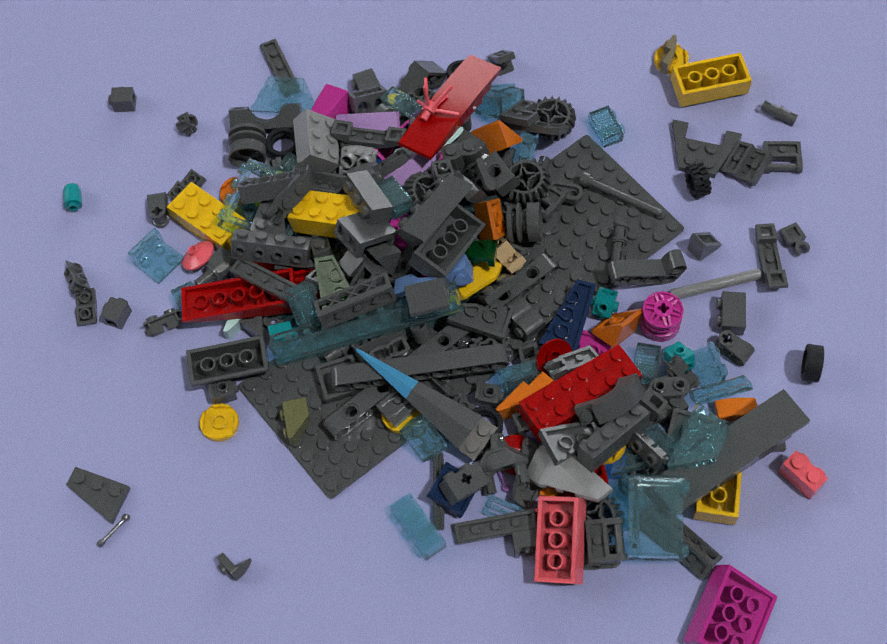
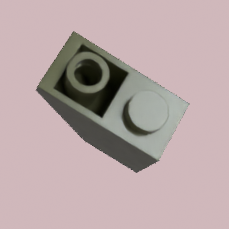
M306 397L282 402L283 409H280L281 420L286 423V427L283 428L284 438L289 440L290 445H295L311 424Z

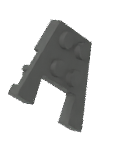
M673 119L672 129L678 171L684 172L685 167L701 162L705 165L706 170H708V176L710 175V178H715L737 141L741 140L742 134L726 130L723 145L686 138L689 123Z

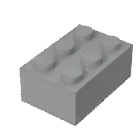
M304 109L293 120L297 163L307 161L310 163L312 171L318 170L330 173L340 165L338 139L330 134L335 119Z

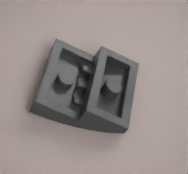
M737 141L723 164L721 172L756 186L773 155L769 151L755 148L751 143Z

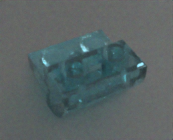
M421 413L416 418L411 419L400 430V433L422 462L433 459L448 447L447 443L449 441L432 425L426 415Z

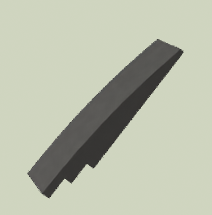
M783 389L652 480L650 485L672 514L677 516L773 452L777 446L809 424L810 419Z

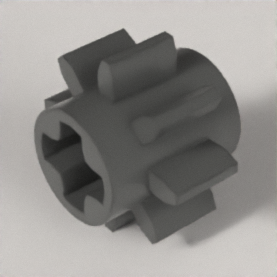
M185 112L177 117L176 127L179 132L189 135L198 130L195 127L198 125V120L193 114Z

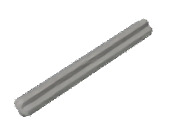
M757 268L670 290V293L681 299L759 280L762 277V273Z

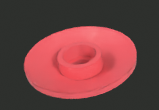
M201 241L192 245L182 259L184 269L192 271L206 264L213 255L214 245L210 241Z

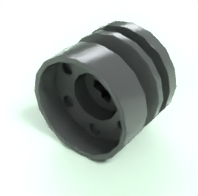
M245 122L236 124L229 129V162L241 169H254L262 166L267 158L265 147L266 132L264 128L254 123Z
M540 202L527 203L526 211L522 210L521 203H517L516 212L514 211L513 203L507 204L505 229L509 243L515 242L516 234L519 242H523L524 234H527L529 242L542 241L543 222Z

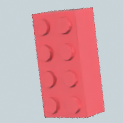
M538 496L535 582L583 585L586 499L579 497Z

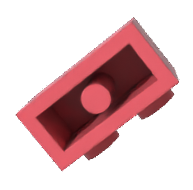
M797 450L782 464L778 471L809 500L824 486L828 479L822 469L815 467L805 454L799 453Z

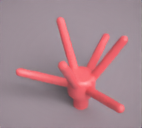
M426 77L424 78L425 103L417 100V103L423 107L422 110L424 111L420 117L421 120L427 122L429 116L434 115L435 112L459 116L458 112L437 109V106L448 97L447 94L452 89V85L433 102L429 100L428 81Z

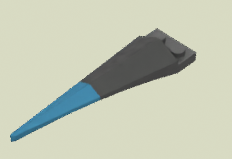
M356 349V352L413 405L457 450L472 461L477 459L490 441V435L495 434L498 430L496 426L474 411L362 350Z

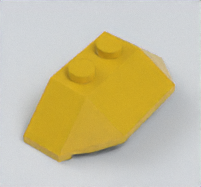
M497 259L495 267L488 266L487 262L481 261L479 264H473L469 260L473 266V282L450 290V303L465 300L495 281L504 266Z

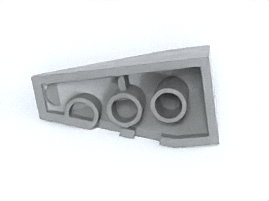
M544 445L536 450L527 469L529 480L542 488L547 486L556 488V491L560 493L568 491L574 493L575 497L599 502L613 492L612 488L595 472L591 473L577 461L576 455L555 466Z

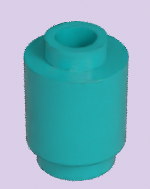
M68 183L63 189L64 208L69 211H77L82 207L81 189L75 183Z

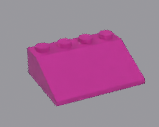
M730 564L715 565L683 642L687 644H759L777 596Z

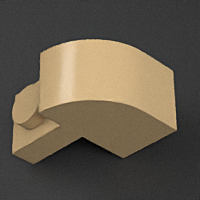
M503 237L498 239L496 259L512 275L523 267L526 260L515 251Z

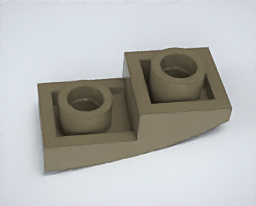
M674 34L670 40L667 39L662 48L664 53L660 61V72L665 75L669 72L674 60L677 45V36Z

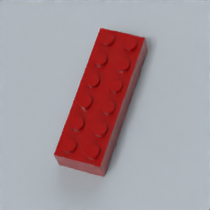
M620 344L519 401L518 412L541 443L542 441L538 436L540 429L579 421L574 410L576 404L597 399L609 393L616 386L618 378L637 373L641 381L642 373Z

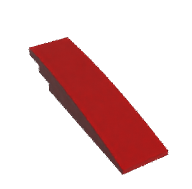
M469 54L431 98V101L435 102L452 85V89L447 94L448 97L437 106V109L458 112L459 116L435 112L425 122L420 119L424 112L422 110L402 136L398 145L431 160L479 107L483 96L491 89L492 82L500 74L501 67Z
M293 268L271 271L302 287L303 291L293 305L240 278L181 288L182 322L231 320L315 309L313 301L321 298L318 289L305 283V277L313 268L294 271Z

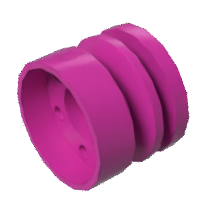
M664 291L655 292L647 297L643 304L639 323L641 331L647 338L656 342H665L676 336L679 332L684 312L683 304L679 298L672 293Z

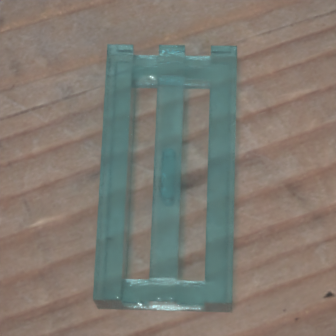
M490 494L485 507L482 509V514L488 517L498 515L489 511V508L502 514L513 513L492 502L515 512L526 509Z

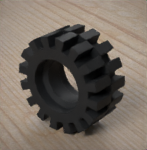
M700 162L685 167V181L688 184L687 188H689L690 194L692 193V197L696 199L709 195L712 190L710 185L712 184L705 165Z

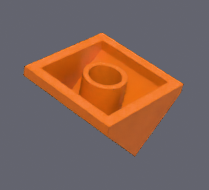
M500 120L474 129L471 133L486 143L489 154L518 144L523 140Z
M500 198L473 203L475 216L486 224L479 233L480 241L485 239L498 240L507 235Z
M642 308L613 313L611 318L607 317L591 329V332L611 347H615L636 331L642 316Z

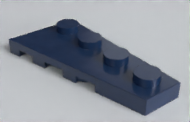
M579 279L576 280L564 303L540 339L538 346H543L552 339H563L570 344L572 351L578 349L596 284Z

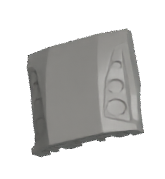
M360 145L344 146L341 149L339 174L346 175L348 173L347 170L360 164L376 162L378 151L373 147Z

